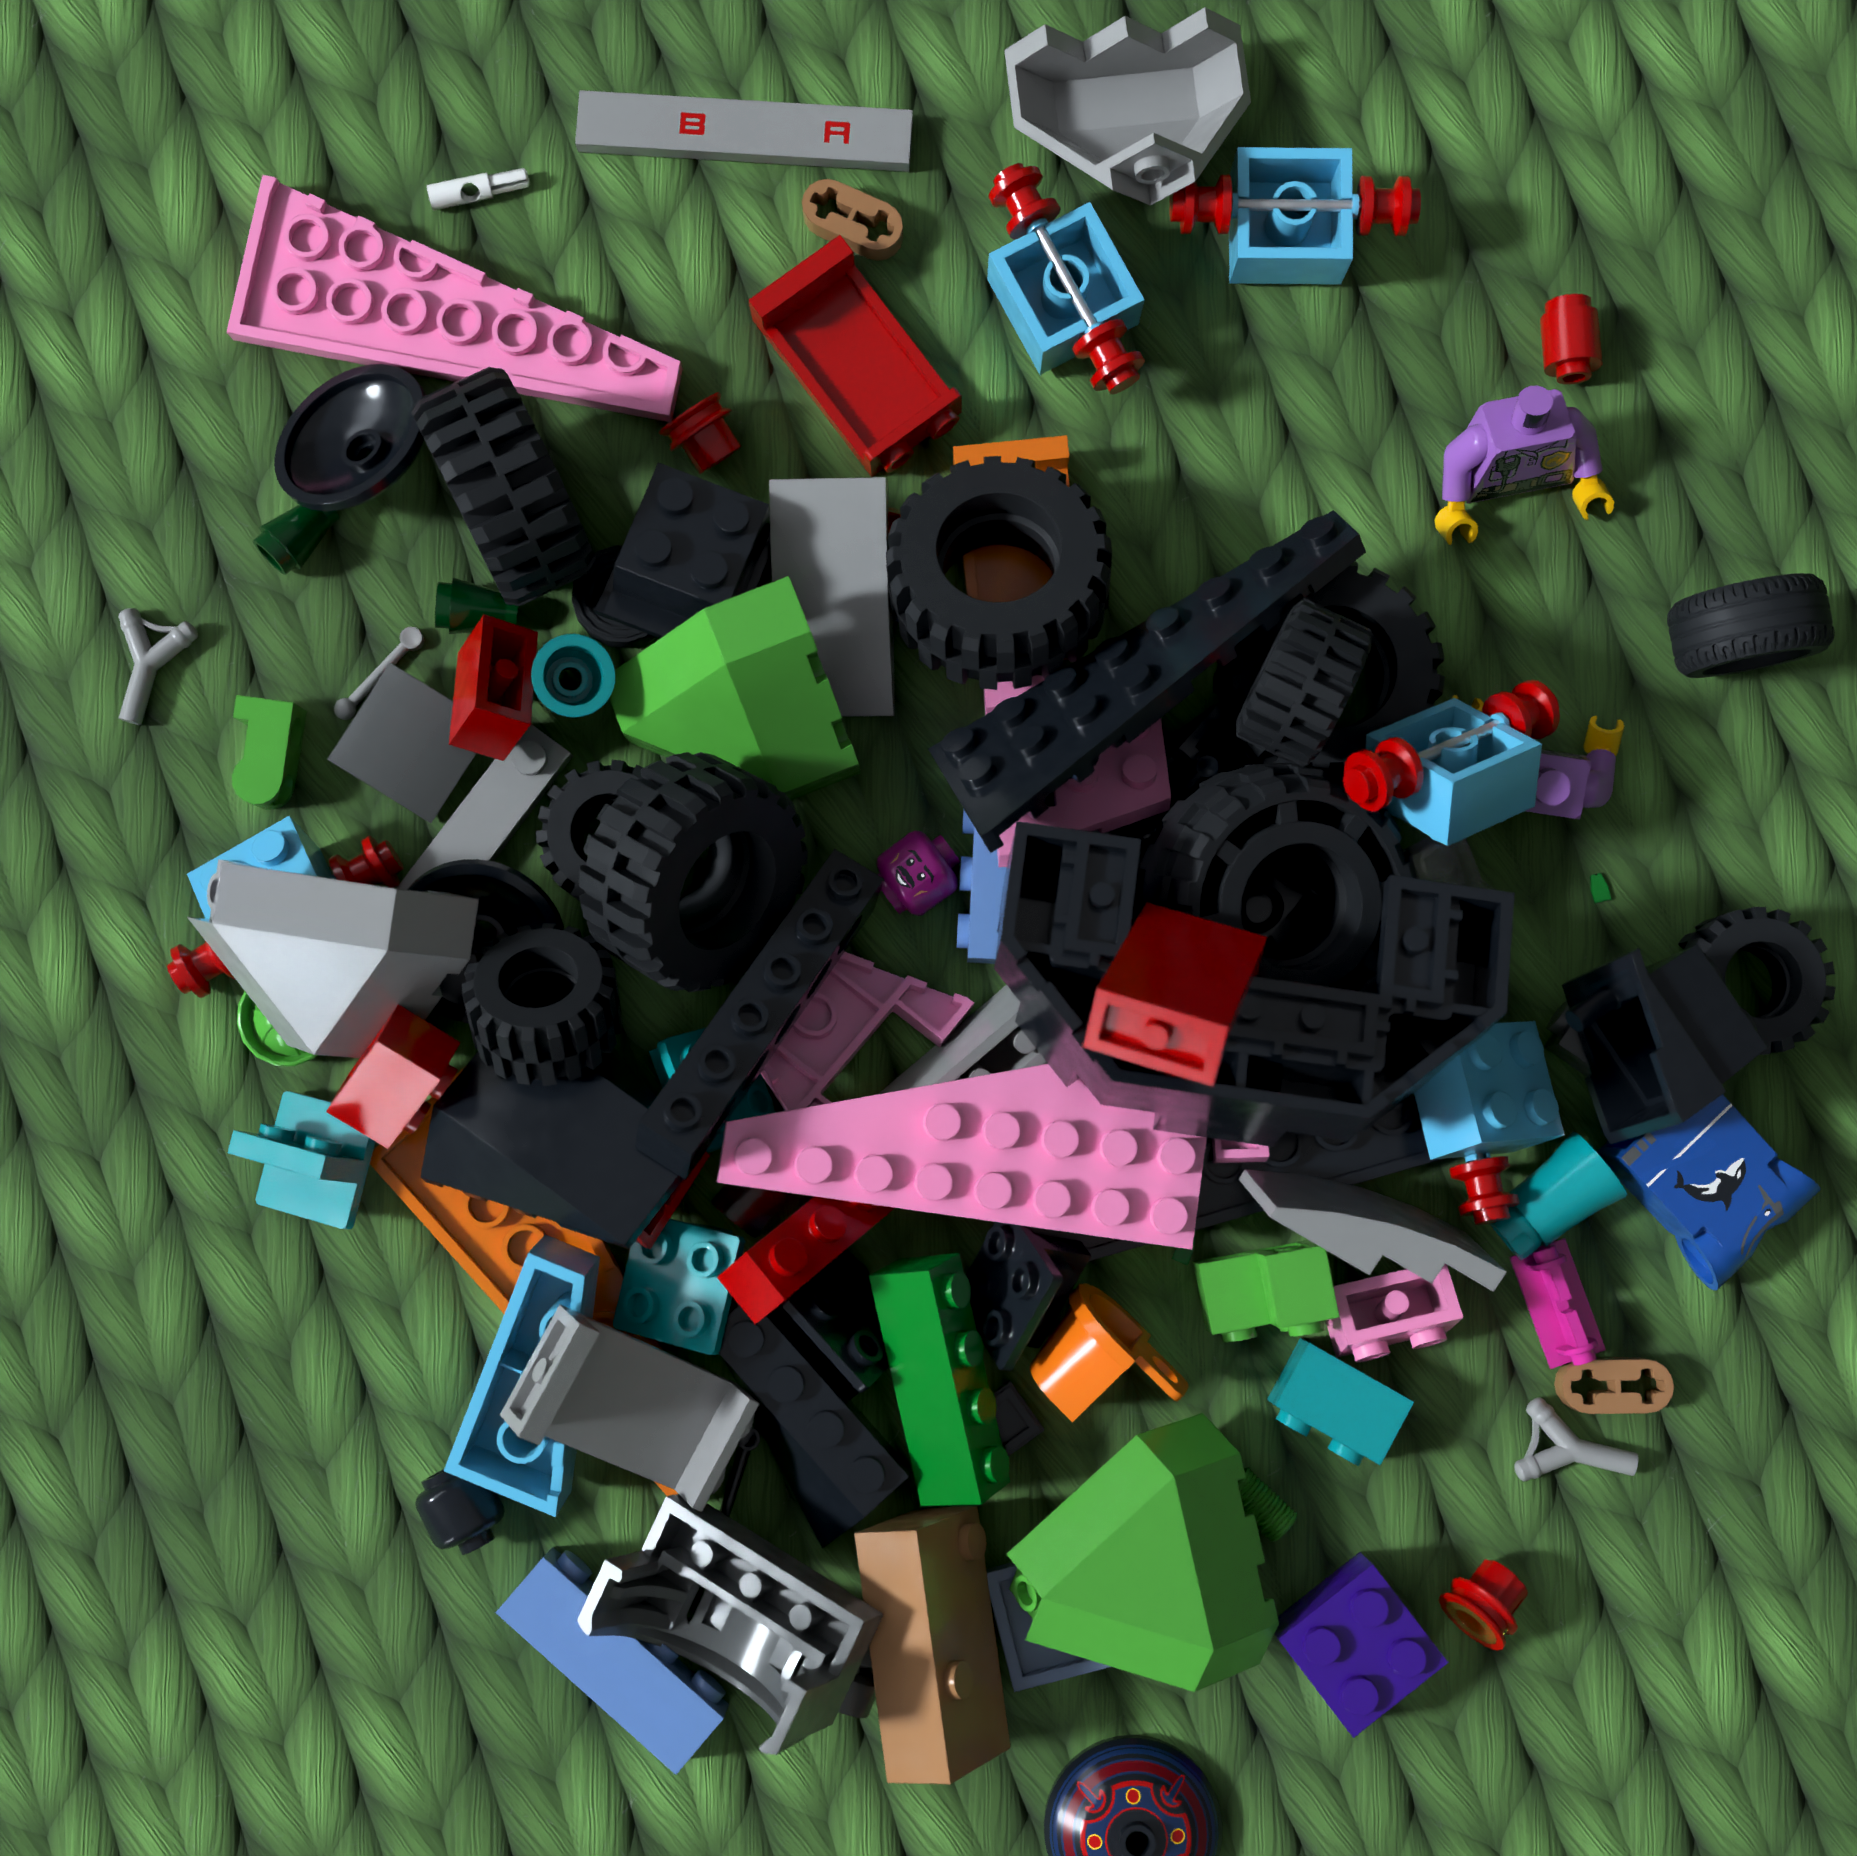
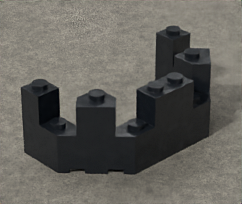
M1016 822L1004 877L997 933L999 934L994 964L995 971L1020 1001L1015 1022L1066 1087L1080 1078L1101 1105L1155 1112L1153 1130L1273 1147L1286 1131L1349 1140L1362 1129L1367 1130L1429 1082L1446 1064L1479 1040L1507 1013L1515 893L1390 875L1384 883L1375 994L1254 977L1227 1039L1219 1072L1213 1087L1084 1048L1083 1044L1097 987L1130 932L1141 839Z

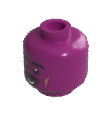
M916 830L911 831L877 857L876 867L879 872L877 875L884 879L881 891L899 915L905 910L915 916L924 915L956 891L958 878L952 868L961 863V861L941 834L931 841L925 833Z

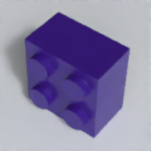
M1361 1552L1278 1616L1279 1625L1274 1633L1353 1738L1448 1663L1377 1568Z

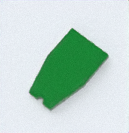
M1602 874L1590 875V886L1594 904L1611 900L1608 885Z
M1195 1237L1192 1250L1176 1247L1171 1259L1188 1266L1194 1250Z

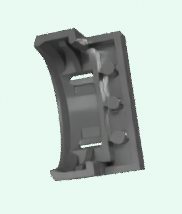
M679 1494L666 1496L641 1551L605 1559L577 1622L588 1636H625L659 1647L664 1644L676 1654L701 1665L728 1681L760 1705L777 1724L773 1735L762 1743L759 1751L764 1754L777 1755L807 1736L833 1724L884 1614L706 1503L701 1512L693 1509ZM701 1585L706 1590L693 1618L688 1619L687 1613Z

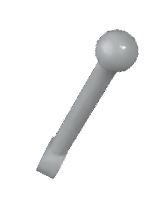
M407 627L400 633L401 643L348 698H341L336 702L334 712L341 720L353 718L357 712L356 706L374 688L389 663L396 665L408 651H417L422 648L424 636L419 629Z

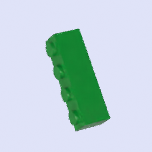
M959 1253L900 1258L869 1275L920 1504L921 1506L982 1505L1010 1483L1009 1457L1001 1442L996 1419V1399L989 1388L983 1361V1341L976 1330L970 1303V1283L963 1272Z

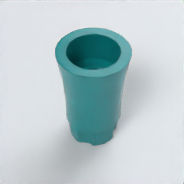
M565 634L551 639L538 651L533 661L531 679L536 696L546 709L566 717H583L599 710L608 701L615 685V669L610 655L597 641L580 634ZM563 670L573 672L580 681L578 689L572 691L564 689L559 683L560 672Z
M1572 1131L1544 1163L1509 1192L1517 1194L1520 1203L1508 1208L1511 1218L1490 1223V1225L1512 1253L1520 1260H1523L1541 1245L1549 1246L1565 1232L1597 1211L1627 1197V1192L1601 1156L1585 1139Z

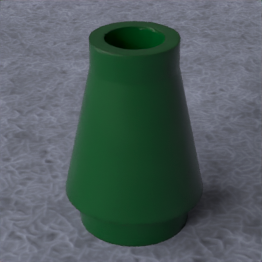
M297 505L260 526L261 534L253 540V544L275 569L286 575L293 568L300 570L330 527L340 519V516L336 510L317 511Z
M453 577L452 583L438 582L435 628L449 629V635L472 632L483 614L517 625L519 606L506 604L499 591Z

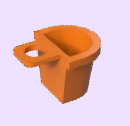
M1087 1283L1079 1284L1069 1294L1071 1308L1030 1363L1029 1370L1039 1388L1071 1422L1077 1419L1134 1362L1168 1396L1177 1402L1185 1395L1189 1387L1184 1377L1148 1342L1151 1335L1114 1299Z

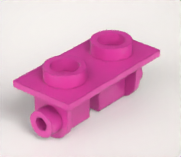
M1566 1239L1556 1240L1547 1247L1542 1245L1523 1260H1520L1516 1255L1510 1256L1509 1259L1549 1368L1553 1369L1570 1362L1577 1366L1597 1359L1595 1354L1605 1351L1606 1348Z

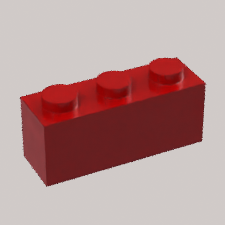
M815 1196L747 1250L717 1278L752 1322L756 1324L883 1219L894 1207Z

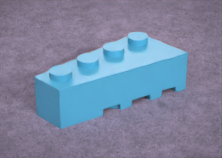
M544 1235L528 1252L444 1472L551 1516H557L572 1490L577 1449L548 1437L543 1438L540 1446L524 1440L515 1434L500 1416V1413L559 1304L593 1319L600 1262L599 1256L548 1235Z

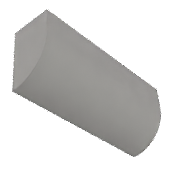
M1005 985L965 1019L941 1047L935 1045L879 1094L1042 1065L1046 1060L1015 1022L1020 1001L1010 988Z

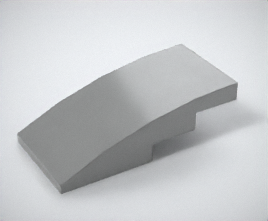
M887 478L769 479L772 582L787 576L790 577L841 716H895L894 619L890 606L886 552L889 550Z
M1245 1169L1239 1178L1240 1182L1270 1218L1368 1275L1371 1274L1384 1255L1431 1284L1443 1266L1447 1264L1494 1292L1507 1272L1465 1231L1413 1205L1371 1190L1303 1174Z

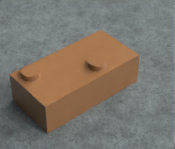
M978 1506L915 1509L854 1533L863 1601L884 1614L869 1648L887 1783L952 1784L1011 1748L984 1557L986 1535L983 1527L980 1525Z

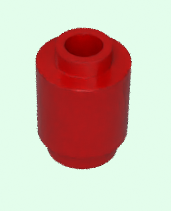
M1566 294L1547 301L1545 304V314L1540 318L1544 373L1548 376L1556 377L1557 382L1560 384L1585 382L1592 377V372L1602 366L1598 310L1592 307L1591 298L1585 294Z

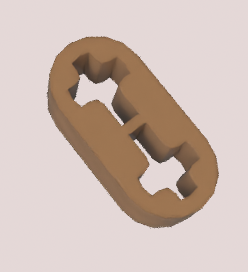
M831 179L818 180L811 184L804 192L802 199L804 222L808 229L818 237L832 241L841 235L854 253L877 261L892 257L900 249L903 241L902 218L897 209L890 204ZM829 199L836 200L837 211L842 215L830 212L826 219L819 218L818 206L815 204L826 205ZM879 221L886 222L887 232L890 237L880 235L877 241L869 240V230L864 225L875 228Z
M1596 1357L1597 1359L1582 1365L1574 1366L1573 1362L1564 1364L1556 1373L1554 1385L1556 1394L1562 1403L1573 1410L1587 1414L1657 1412L1667 1406L1673 1396L1674 1383L1667 1368L1657 1361L1641 1357ZM1642 1369H1644L1647 1377L1656 1380V1388L1647 1390L1645 1400L1643 1401L1641 1394L1630 1390H1621V1381H1636L1640 1379ZM1582 1370H1586L1587 1377L1599 1381H1607V1390L1588 1391L1587 1401H1583L1581 1394L1571 1390L1572 1381L1581 1380Z

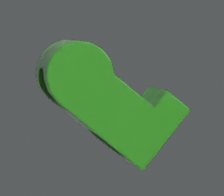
M236 695L233 718L248 727L243 759L234 768L232 786L236 794L243 801L265 810H273L284 806L291 799L295 788L307 711L294 702Z

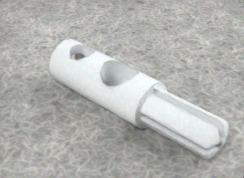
M520 168L488 175L486 172L427 185V191L434 211L494 198L493 195L528 188L530 181L526 169ZM466 183H472L476 185L478 192L473 196H468L463 193L461 188Z

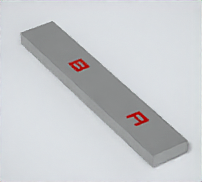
M579 90L575 145L578 152L909 172L913 110Z

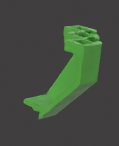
M789 576L702 609L615 670V685L609 700L620 729L631 744L666 758L686 752L693 755L700 752L715 755L775 785L777 790L785 793L790 800L861 773L853 746L842 723V716L831 685L819 659L811 630Z
M1203 1413L1137 1434L1007 1553V1556L1017 1567L1009 1590L1015 1596L1020 1607L1027 1611L1033 1619L1025 1641L1193 1692L1261 1663L1279 1625L1274 1599H1264L1257 1566L1265 1563L1255 1515L1245 1514L1237 1482L1246 1478L1240 1452Z

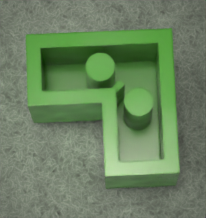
M1303 1240L1192 1261L1205 1330L1212 1335L1221 1334L1224 1343L1255 1338L1258 1336L1256 1327L1269 1324L1276 1326L1281 1332L1288 1331L1289 1336L1314 1334L1325 1330L1323 1320L1339 1318L1327 1252L1311 1241Z

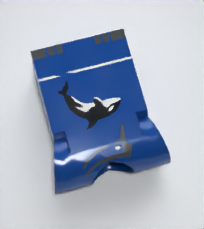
M1723 1094L1683 1123L1614 1144H1610L1607 1141L1597 1151L1619 1181L1668 1232L1675 1236L1677 1244L1691 1269L1713 1291L1718 1290L1752 1257L1767 1230L1788 1222L1821 1190L1820 1186L1810 1177L1778 1159V1154Z

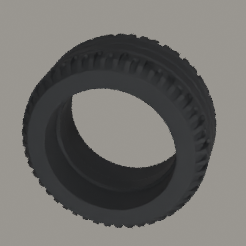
M1810 573L1770 576L1714 588L1676 602L1668 612L1667 624L1677 670L1689 678L1714 677L1775 666L1827 650L1834 640L1835 630L1834 626H1832L1833 620L1829 610L1830 604L1826 595L1827 588L1823 580Z

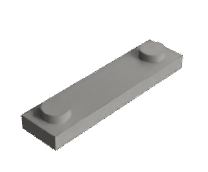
M531 724L504 761L494 759L396 889L407 890L425 872L444 863L464 859L494 862L573 758V755Z

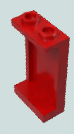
M841 235L834 238L748 300L753 322L871 477L883 469L887 473L898 469L914 454L912 448L928 436L933 440L942 437L958 423L959 417L957 415L962 412V395L956 387L951 389L947 387L855 266L854 252Z
M1147 902L1097 987L1083 1047L1213 1087L1219 1072L1227 1039L1253 978L1257 977L1267 937Z

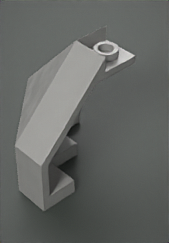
M1206 7L1163 33L1127 16L1120 18L1085 41H1080L1044 24L1004 50L1014 128L1110 189L1148 205H1153L1195 182L1251 103L1240 25Z
M218 859L217 872L212 875L207 889V901L211 908L210 919L187 918L288 1046L313 1055L360 1058L398 1004L425 1020L442 998L439 985L448 973L459 974L470 960L479 899L429 890L428 892L396 889L266 869Z

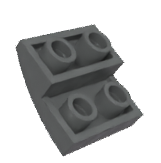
M389 663L327 760L420 818L432 823L476 753L449 745L453 701Z

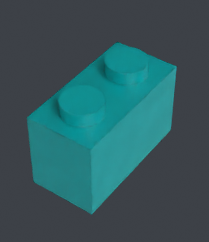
M1301 1338L1267 1398L1269 1402L1280 1408L1276 1420L1306 1437L1312 1427L1332 1438L1328 1446L1329 1450L1357 1466H1360L1364 1457L1381 1465L1414 1404V1401Z

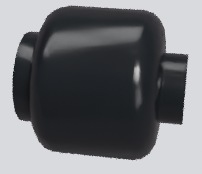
M444 1469L421 1482L424 1491L416 1498L415 1505L432 1543L437 1548L449 1549L458 1546L461 1554L465 1555L495 1539L491 1528L501 1521L505 1512L498 1493L444 1472Z

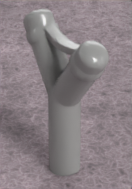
M127 608L122 610L118 617L121 630L124 632L134 661V667L118 719L141 725L157 671L183 649L188 648L197 639L198 631L191 623L186 621L178 626L156 625L142 618L138 609ZM145 626L154 631L168 634L151 647Z
M1537 1397L1528 1403L1526 1411L1532 1418L1531 1442L1524 1458L1516 1461L1514 1464L1515 1473L1521 1481L1526 1482L1531 1479H1537L1543 1474L1573 1462L1634 1476L1638 1467L1637 1453L1579 1439L1557 1415L1554 1408L1543 1398ZM1540 1427L1555 1443V1446L1534 1454L1539 1442Z

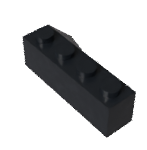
M739 1305L728 1315L719 1354L724 1358L736 1383L760 1403L754 1413V1418L823 1549L865 1518L909 1477L910 1467L771 1312L756 1324L752 1322Z

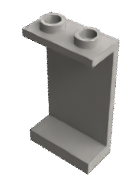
M559 1304L500 1416L515 1434L524 1440L539 1446L544 1437L558 1441L672 1488L693 1509L702 1512L709 1497L721 1486L725 1476V1467L739 1441L744 1439L753 1425L754 1413L760 1403L731 1380Z

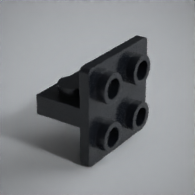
M995 1222L993 1227L987 1232L981 1249L965 1275L971 1287L970 1303L976 1330L1000 1370H1013L1025 1347L1039 1348L1091 1258L1090 1253L1081 1241L1034 1234L1028 1226Z
M846 1249L782 1302L771 1314L842 1393L851 1400L859 1392L863 1393L889 1368V1363L869 1279V1271Z

